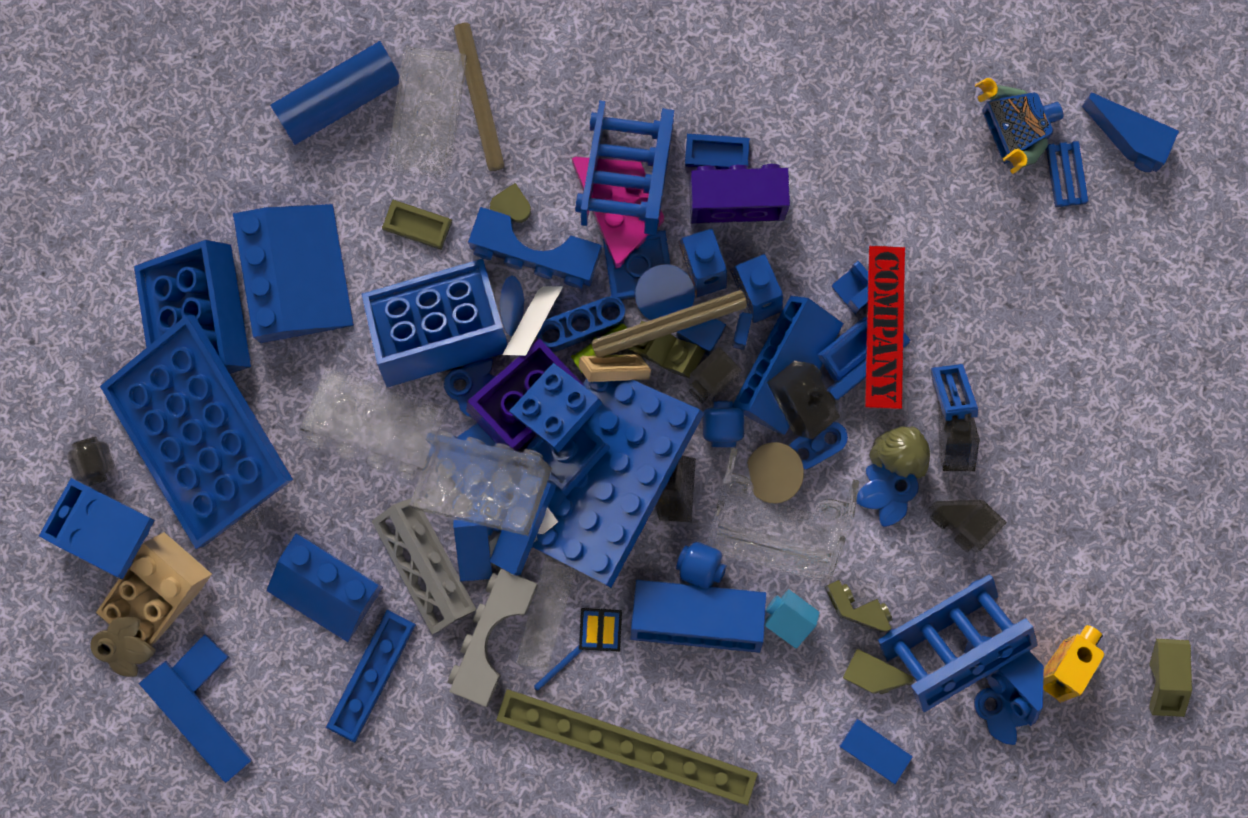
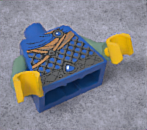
M985 78L975 84V87H979L983 91V94L977 97L978 101L990 100L987 101L982 112L1003 163L1011 162L1014 168L1010 170L1012 174L1023 167L1035 164L1048 147V139L1053 134V128L1050 123L1059 121L1064 117L1059 102L1056 101L1043 106L1037 93H1027L1022 89L997 85L991 78Z

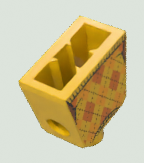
M1086 625L1080 635L1076 634L1063 640L1045 666L1043 690L1060 703L1080 696L1103 659L1104 652L1096 647L1103 637L1099 630ZM1059 680L1064 684V687H1061L1056 681Z

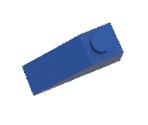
M1090 93L1082 105L1083 109L1128 160L1134 162V166L1143 172H1152V170L1157 172L1165 164L1179 130L1097 94Z

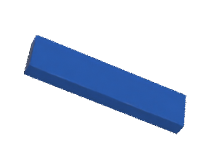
M386 610L326 726L327 729L356 743L417 624Z
M164 661L138 683L225 783L252 761L245 750L167 661Z

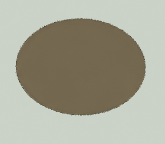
M779 442L766 443L758 447L749 457L747 464L753 493L757 498L767 503H782L791 499L798 492L803 482L804 468L801 458L793 448Z

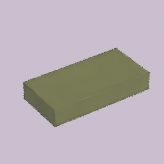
M392 199L382 230L442 250L452 224V219Z

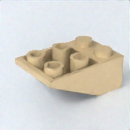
M163 532L141 545L123 580L118 579L96 613L109 625L114 619L120 617L139 618L140 626L135 637L153 646L198 595L212 573Z

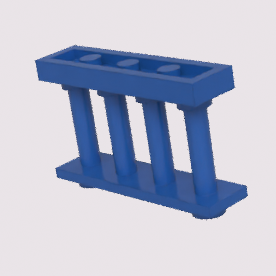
M599 100L598 111L592 112L589 130L594 131L584 193H578L575 212L581 213V225L587 226L590 211L639 217V221H645L644 234L657 235L675 110L662 108L660 121L654 120V123L605 117L606 101ZM603 130L651 135L652 139H657L656 147H650V150L601 144ZM599 156L648 162V166H653L652 175L646 174L645 177L597 171ZM594 183L642 189L643 193L649 194L648 202L642 201L641 204L592 198Z
M990 574L972 582L967 588L902 626L888 631L883 637L878 639L886 661L888 662L898 656L917 681L911 685L917 704L923 712L930 710L1038 646L1034 627L1027 618L1013 624L994 601L999 596L994 578ZM981 607L986 610L1002 630L1001 633L989 640H984L966 617ZM953 623L956 624L974 648L960 657L954 655L938 634V632ZM924 640L929 642L945 664V666L931 674H927L910 651L912 647Z

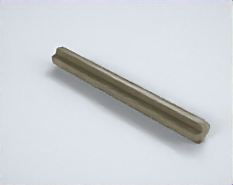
M464 22L455 25L454 32L489 171H497L503 169L505 165L469 23Z
M739 290L597 338L592 341V347L595 355L600 358L745 309L747 301L743 291Z

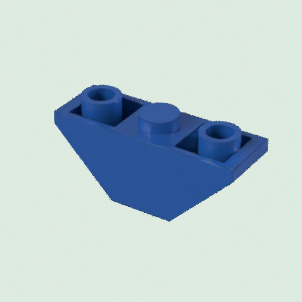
M982 636L984 640H989V639L992 638V637ZM969 641L967 642L964 653H967L970 650L974 649ZM1028 651L985 678L988 680L992 690L997 694H1001L1007 700L1013 712L1019 718L1024 719L1030 726L1036 723L1043 709L1044 666Z

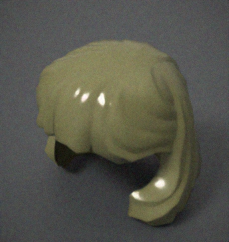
M902 426L885 431L884 434L879 435L873 443L869 457L873 464L882 468L883 463L887 470H890L891 473L895 472L898 476L906 478L909 474H914L916 478H921L928 471L930 449L928 442L918 428Z

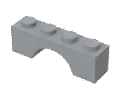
M500 569L498 575L492 574L486 588V592L490 593L486 605L480 603L473 622L478 623L473 636L467 634L460 652L465 655L461 665H454L447 683L452 685L449 692L482 706H489L501 677L493 668L488 658L487 643L494 627L502 620L515 615L527 614L538 588L537 583L518 575H513L503 569Z

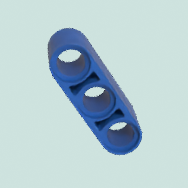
M610 296L546 319L537 334V340L541 339L552 352H557L592 339L595 336L605 334L619 324L624 323V304L617 297ZM608 307H614L620 312V315L615 320L610 321L602 316V312ZM579 318H584L590 323L589 328L583 332L576 331L572 327L574 321ZM553 329L560 333L559 339L554 343L545 342L542 337L547 330Z

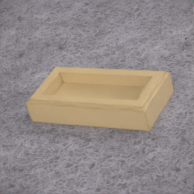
M639 354L606 355L600 358L597 356H582L579 360V368L589 382L650 379L651 369Z

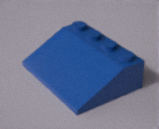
M333 204L264 207L233 213L253 338L259 343H266L354 326Z
M203 240L134 266L146 348L183 317L195 315L229 374L251 367L231 244Z
M483 259L361 294L376 362L387 388L503 354L508 345Z

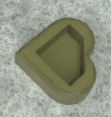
M516 183L494 196L490 202V210L511 216V220L516 223L526 221L531 215V206Z

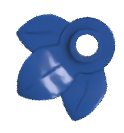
M492 358L466 364L462 369L452 370L445 377V392L450 398L458 401L460 410L468 417L471 416L466 412L467 401L496 377L490 374L493 365ZM457 380H464L466 382V387L463 390L454 388V383Z
M883 463L882 468L875 464L868 466L866 474L870 482L866 483L859 490L856 503L868 509H879L880 523L883 527L894 525L907 514L908 502L914 499L919 490L918 480L913 474H909L905 478L898 476L895 472L891 473L890 470L885 468ZM901 480L907 482V489L903 492H899L896 488L897 483Z
M985 688L977 693L974 699V709L979 717L986 720L990 735L1002 743L1015 745L1017 741L1016 727L1028 725V723L1024 719L1019 718L1013 712L1007 700L1001 694L994 692L992 688ZM988 698H993L996 702V707L992 711L987 710L985 707V701Z

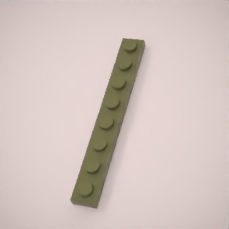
M506 689L496 719L498 722L747 806L758 775L756 772Z

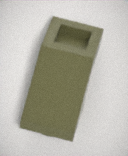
M672 334L627 348L664 369L689 379L692 377L705 353V350L700 346L677 339Z
M840 580L824 586L839 617L879 632H886L892 629L889 622L893 619L885 603L880 604L878 599H875L853 609L851 603L855 602L847 584L842 585Z
M1156 638L1149 663L1156 680L1149 709L1152 715L1185 717L1192 694L1191 644L1189 640Z

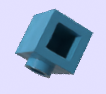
M788 589L781 598L776 595L767 606L765 611L769 614L765 626L797 649L816 627L820 612Z

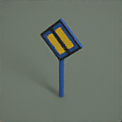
M581 608L579 645L534 685V689L540 690L582 650L620 652L622 610Z

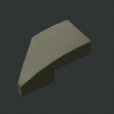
M859 649L856 650L843 676V679L873 694H885L890 690L904 685H911L915 682V678Z

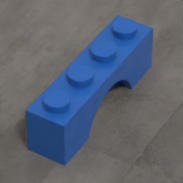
M483 207L479 209L468 240L470 249L474 250L473 254L477 257L491 260L492 256L504 259V264L508 267L521 270L522 266L535 269V275L546 279H552L553 275L565 279L564 283L578 289H582L583 285L591 286L602 253V245L572 235L555 249L547 251L530 249L516 238L513 232L511 216Z

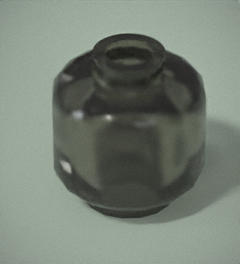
M97 436L71 444L72 449L66 456L73 478L78 482L87 481L88 486L108 481L106 474L111 473L115 469V463L108 443L98 441Z

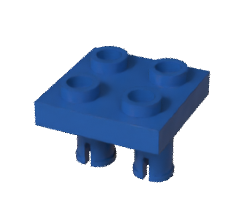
M553 363L509 412L554 450L559 452L603 403L599 397Z

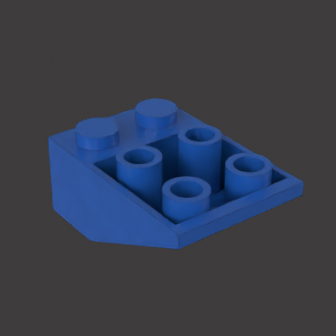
M70 478L39 537L123 580L155 520Z

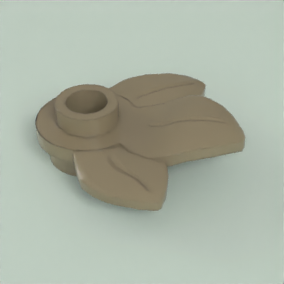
M136 617L114 619L108 629L95 634L90 643L91 651L97 659L108 662L115 673L126 677L137 676V664L148 661L155 654L156 650L143 640L135 637L140 626V619ZM102 644L108 645L111 651L105 650Z

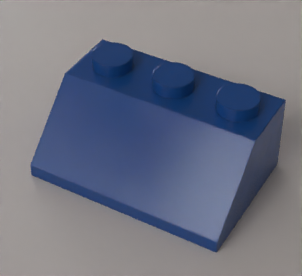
M296 533L279 558L266 591L346 642H349L383 589V586Z

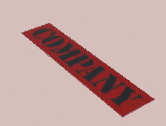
M869 246L865 407L902 409L905 247Z

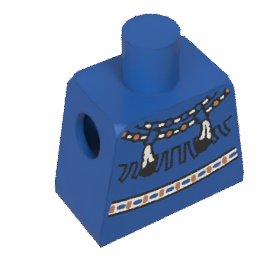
M765 254L729 269L738 290L743 291L745 295L747 311L753 314V324L782 312L783 293ZM771 302L770 305H768V306H766V307H763L765 304Z

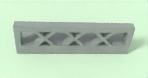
M416 497L392 505L372 520L375 529L432 635L477 610L463 583L460 582L455 568ZM389 518H391L396 527L395 535L390 532L385 523ZM403 548H406L410 553L411 563L406 562L403 556ZM418 576L422 577L425 581L426 592L421 590L418 585ZM433 605L438 606L444 617V620L438 622L433 613Z

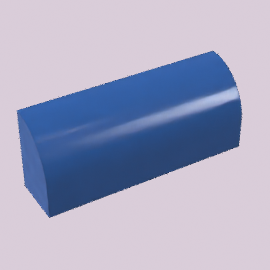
M378 41L270 104L290 139L296 145L402 83L390 56L381 41Z
M790 296L739 391L733 407L742 409L744 415L753 421L785 435L823 364L817 354L835 341L844 323L811 299Z
M636 580L630 640L760 653L764 639L766 592L716 587L703 589L696 585Z

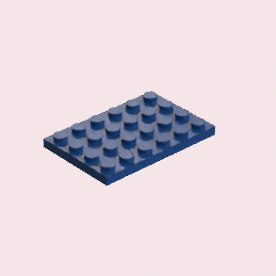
M195 315L183 317L100 386L195 549L206 546L293 480Z
M586 378L583 383L584 387L599 397L603 404L585 424L607 443L610 449L564 498L554 514L558 523L544 534L537 533V540L533 543L532 548L612 588L704 413L696 407L635 380L589 382ZM537 469L536 472L534 473V474H536V475H538V476H540V477H542V478H544V479L550 481V480H549L548 478H546L538 469Z

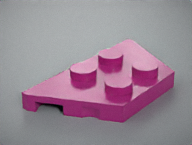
M574 157L572 158V164L584 191L589 158ZM598 159L597 171L642 177L646 175L641 162ZM594 183L592 198L641 204L642 201L648 202L649 194L643 193L642 189ZM662 210L660 211L658 227L664 222ZM592 211L616 268H619L634 249H638L646 241V237L649 234H644L645 221H639V217Z

